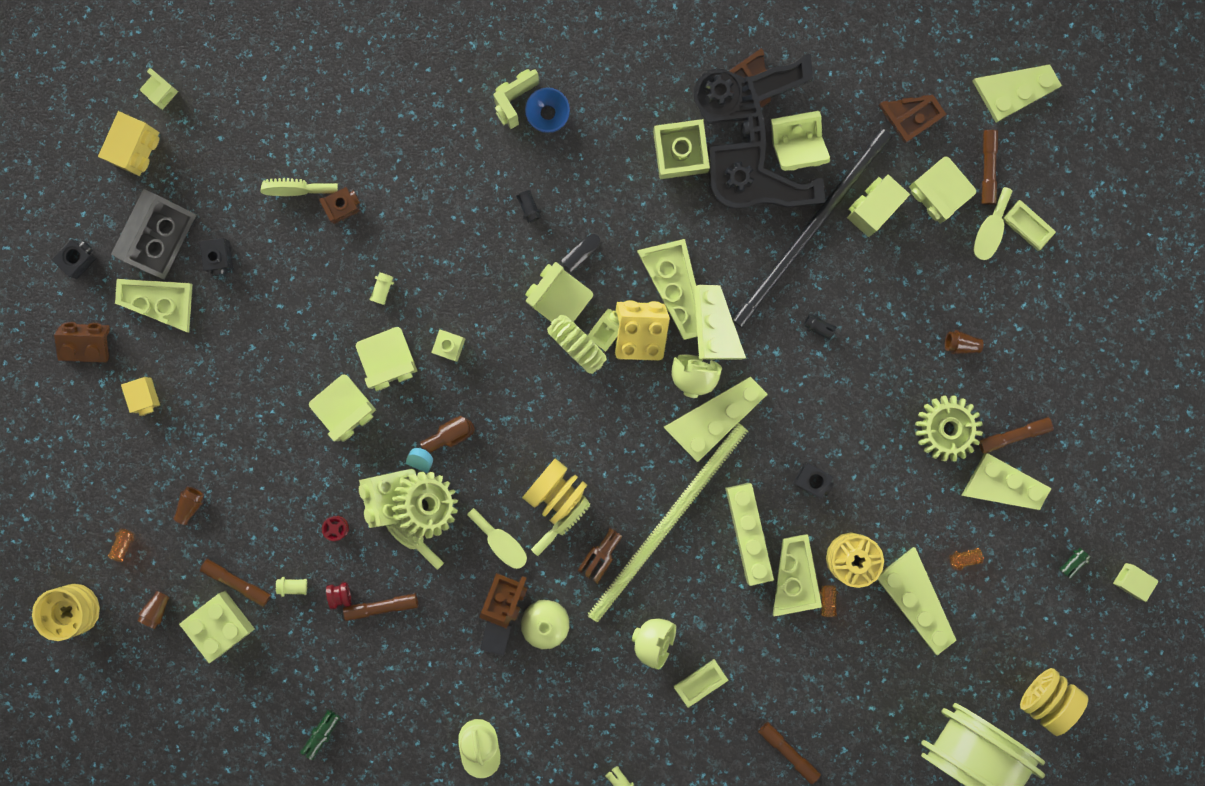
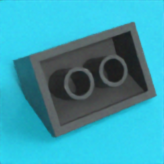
M143 189L111 255L165 280L196 214Z

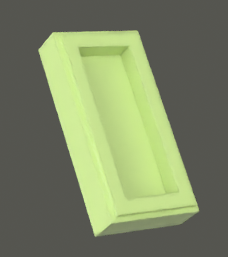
M1018 200L1002 218L1004 222L1037 251L1041 250L1056 233L1054 229L1021 200Z
M713 659L676 684L674 688L689 708L726 683L728 679L715 659Z

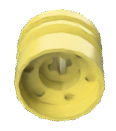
M556 458L522 497L534 508L544 501L547 506L542 513L543 516H546L551 509H554L556 513L550 520L554 525L558 520L570 513L582 498L584 489L587 486L582 481L576 489L573 488L571 485L578 478L576 475L565 481L563 477L568 468Z
M842 534L832 541L827 550L826 561L828 569L835 578L848 586L856 588L869 586L879 578L883 571L884 558L882 550L876 542L861 534ZM855 555L862 558L859 561L858 567L851 563L855 560Z
M70 584L48 590L39 596L33 606L32 618L35 628L42 636L49 640L61 641L86 633L94 627L99 618L100 607L98 599L92 590L84 585Z
M1050 668L1040 674L1029 686L1022 697L1020 707L1024 712L1030 713L1033 719L1041 718V725L1053 735L1059 736L1067 732L1081 717L1087 707L1088 696L1075 685L1067 686V679L1060 676L1059 672L1055 669Z

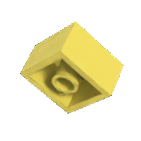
M118 111L98 157L140 176L149 165L148 157L159 143L158 135L160 132L148 124Z

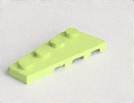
M685 239L637 250L683 340L698 337L694 290L696 283Z
M749 377L669 423L664 428L698 462L768 394Z
M913 547L883 570L877 580L932 651L938 655L953 644L956 638L916 548Z

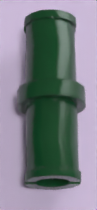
M327 710L317 728L314 727L311 731L312 736L300 751L302 755L307 754L306 758L314 760L324 742L329 741L330 733L341 719L339 715L335 716V712Z

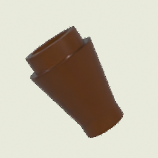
M958 330L948 332L946 335L945 350L950 351L951 354H980L983 350V339L975 338Z
M186 487L185 491H181L176 514L173 519L182 525H187L190 518L204 503V494L193 487Z
M156 591L150 601L139 612L140 617L137 621L156 629L158 624L161 625L170 597Z

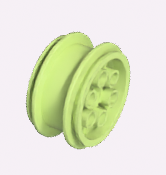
M956 703L953 704V708L956 709L954 713L945 708L941 711L950 720L935 744L932 745L925 740L921 742L924 747L930 750L928 755L922 753L921 756L964 786H1024L1031 774L1042 779L1045 777V774L1036 767L1038 764H1045L1043 759L992 724Z

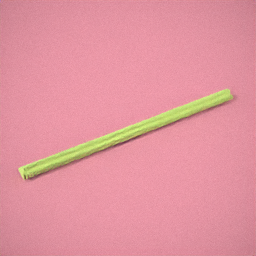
M738 423L735 426L736 428H733L732 433L718 447L719 450H716L717 452L709 459L708 464H705L704 469H701L702 471L694 478L695 481L690 483L689 488H686L685 493H682L683 495L675 502L676 505H673L674 507H671L672 510L670 509V512H667V517H664L660 521L661 524H658L659 527L656 526L657 529L652 531L654 534L651 533V536L647 538L648 541L645 540L646 543H643L641 545L642 548H639L640 551L637 550L638 553L633 555L635 558L632 557L633 560L628 562L629 565L626 564L627 567H624L625 570L622 569L621 575L618 574L620 577L615 579L616 582L613 581L614 584H611L612 587L609 586L610 589L607 588L606 594L603 593L604 596H601L603 599L599 598L601 600H598L599 604L596 603L597 606L594 605L595 608L592 607L593 611L590 610L591 613L588 612V616L591 619L599 622V619L607 612L608 607L614 603V600L626 588L627 583L637 574L642 564L646 562L650 554L652 555L659 542L663 540V537L665 538V535L673 528L674 523H677L678 518L688 509L687 506L692 504L697 494L699 495L700 489L703 490L702 487H705L707 485L706 482L711 480L710 477L712 478V475L716 473L715 470L718 471V468L722 466L721 463H724L723 460L726 461L725 458L730 456L728 453L731 454V451L735 449L734 446L737 447L736 443L739 444L738 441L741 442L740 439H743L741 436L745 437L743 434H746L748 430Z

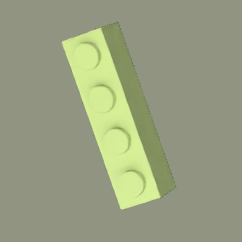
M745 483L725 488L748 585L752 586L773 581L774 578L752 484Z

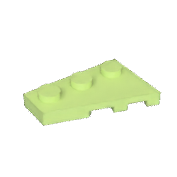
M1050 65L972 80L995 122L1004 119L1062 86Z

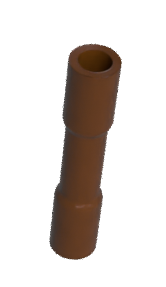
M998 130L983 131L984 174L982 204L984 205L997 204L996 155L998 153Z
M1047 417L1002 434L999 433L978 440L980 441L979 447L981 452L985 454L1003 448L1008 444L1054 430L1051 419Z
M208 558L200 568V572L218 582L226 584L262 607H265L271 597V594L231 574Z
M416 593L394 597L389 600L343 607L345 621H350L375 614L418 608V599Z
M766 722L759 729L758 733L772 747L776 748L810 784L815 783L819 779L821 773L807 759L803 758L769 722Z

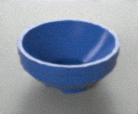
M541 88L532 93L528 98L525 112L527 120L532 127L541 132L551 133L565 125L569 118L570 108L567 98L559 90ZM546 106H550L555 110V116L550 120H546L541 116V111Z

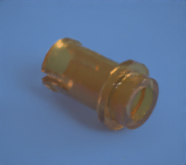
M120 529L119 532H116V539L108 557L123 562L130 542L134 541V533L126 529Z
M979 548L962 553L956 551L953 555H950V563L954 570L958 569L961 571L963 567L983 563V555Z
M834 585L821 586L819 591L822 597L821 616H837L836 594L839 591L836 590Z

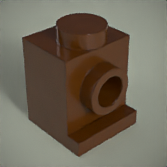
M347 187L319 199L330 222L333 224L360 212L357 206L360 204L357 194L354 190L350 192ZM344 199V206L337 207V201Z

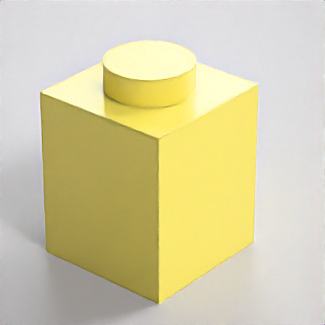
M143 377L121 384L130 413H139V416L154 412V407L160 406L152 378Z

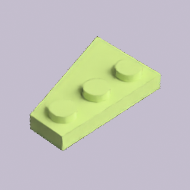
M117 279L116 304L189 333L192 284Z
M695 286L699 359H745L746 357L721 286Z
M985 453L962 496L1040 510L1051 488L992 455Z
M808 534L784 538L782 541L773 616L821 608V599Z

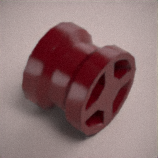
M341 516L330 517L322 525V533L330 541H338L344 538L349 531L347 520Z
M343 582L339 586H326L327 601L330 609H336L339 605L351 606V593L347 582Z

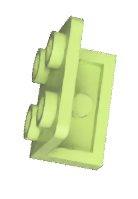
M527 69L517 75V80L510 84L505 82L495 89L496 93L493 96L496 104V114L503 125L508 124L510 129L519 125L517 113L510 104V101L539 84V76L536 69L532 71Z
M819 111L771 119L772 144L782 170H796L809 166H820L830 162V156L822 138L821 114Z
M943 157L909 186L914 198L922 202L927 208L928 214L939 223L947 220L976 193L974 186L949 157Z
M557 262L553 266L548 264L540 274L543 279L538 285L533 284L525 295L528 297L526 303L551 322L560 315H565L574 322L592 299L593 293L564 271V268Z
M399 327L392 328L356 343L357 352L367 375L365 382L368 388H375L376 391L389 387V382L396 379L399 382L408 380L413 377L412 373L417 372L402 329Z
M341 375L309 402V407L330 431L328 435L333 441H346L354 434L353 429L359 424L363 426L373 418L371 414L376 411L347 375Z
M408 469L359 480V494L364 500V517L369 524V528L402 521L395 520L399 512L393 511L392 507L398 506V503L392 499L395 496H400L395 491L396 488L402 487L401 481L404 479L409 480V475H416L415 470Z

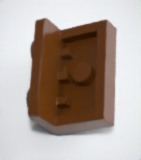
M75 322L61 324L54 334L58 361L107 363L109 352L106 336L110 332V326L99 323L77 324Z
M496 573L479 618L507 629L510 620L515 621L520 610V607L516 606L518 600L523 601L528 587L524 586L526 577L522 576L520 581L517 582Z

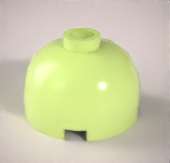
M678 355V359L675 357L672 365L673 382L681 391H684L685 396L697 398L698 395L707 394L716 387L722 371L721 365L712 360L710 364L702 362L703 359H699V356Z
M539 600L532 603L524 611L521 620V631L525 640L532 646L540 649H552L560 645L567 637L569 616L559 603L550 600Z
M650 619L642 625L641 629L636 628L632 641L635 642L634 650L638 659L651 668L661 669L669 656V653H667L669 644L673 645L676 625L664 619Z

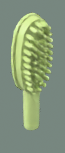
M275 178L274 182L273 179H270V182L268 179L264 180L260 192L272 196L335 193L338 191V184L307 185L305 180L302 183V179H300V182H298V179H295L294 182L292 178L290 182L289 178H287L286 182L285 178H283V182H281V178H279L277 182Z
M1003 188L993 215L986 218L977 233L974 254L978 259L987 260L991 258L1001 242L1004 232L1002 216L1012 194V190L1009 188Z
M582 496L570 513L558 520L553 528L531 549L534 554L539 556L555 539L557 534H565V530L571 529V525L574 526V522L577 523L576 519L579 520V516L582 517V513L585 514V510H588L590 507V503L585 496Z
M474 508L467 514L488 536L487 540L491 549L505 564L516 569L525 565L527 560L526 553L511 535L501 529H494Z
M403 521L386 525L389 532L401 544L409 549H417L437 570L444 564L423 543V537L417 538L416 532L413 535L407 534L408 527L405 529L400 528Z

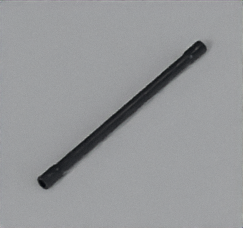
M882 128L868 144L867 149L825 203H823L751 297L733 316L732 320L741 328L746 325L771 289L873 159L880 154L891 140L892 135Z

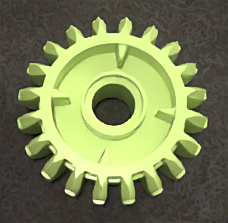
M560 315L547 328L549 335L588 373L593 374L596 370H599L607 360L602 350L567 316Z
M941 396V404L937 399H932L933 407L929 404L924 405L928 413L919 412L918 414L919 417L924 419L923 422L918 421L915 424L916 426H922V431H916V435L924 436L918 442L919 445L927 443L928 445L924 451L929 453L934 449L932 458L937 459L941 454V461H947L949 456L951 461H957V453L960 458H966L965 450L969 453L974 452L970 444L979 445L980 441L975 439V435L982 436L983 434L982 431H976V426L983 425L982 422H975L974 420L979 417V412L971 414L970 412L974 406L969 404L964 408L966 400L960 399L957 403L956 396H951L949 401L947 396ZM947 422H951L954 426V431L951 435H947L944 432V425Z
M419 472L417 476L415 474L409 475V480H402V487L396 488L395 491L400 496L393 497L392 500L397 502L398 506L392 507V510L399 512L395 520L403 521L400 528L405 529L408 527L407 534L413 535L416 532L417 538H422L424 535L426 538H432L433 534L439 536L442 530H448V523L454 522L455 519L451 514L457 513L458 510L453 508L452 505L457 503L458 500L452 499L451 495L455 493V490L448 491L447 488L450 482L442 483L443 476L435 477L433 472H429L427 475L425 472ZM423 499L428 502L429 507L427 511L422 508Z

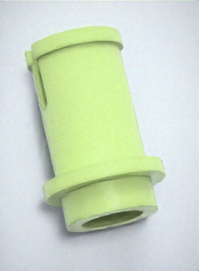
M379 272V275L375 276L377 281L370 300L385 305L390 286L394 282H392V276Z
M285 577L277 579L276 594H281V597H284L285 594L307 595V579L286 580Z
M618 766L612 769L617 779L612 772L605 775L613 786H634L633 782L630 783Z

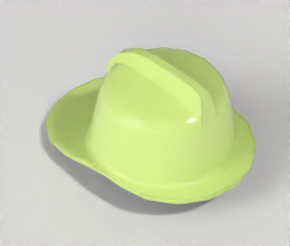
M481 719L467 722L459 733V749L464 769L476 778L489 777L497 771L500 765V750L496 731L489 722Z

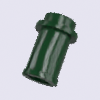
M1081 548L1077 551L1074 550V554L1059 568L1071 580L1085 564H1089L1091 558Z

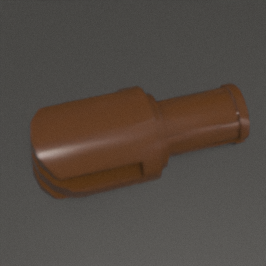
M458 416L439 426L438 433L420 441L422 449L429 453L444 445L453 447L474 433V424L467 418Z
M610 528L601 544L592 547L577 571L583 573L596 554L585 576L590 579L603 560H605L593 579V582L598 584L613 561L611 553L623 536Z

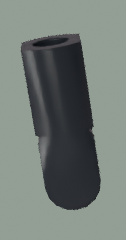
M590 234L579 246L577 245L561 260L570 272L600 245L599 236Z

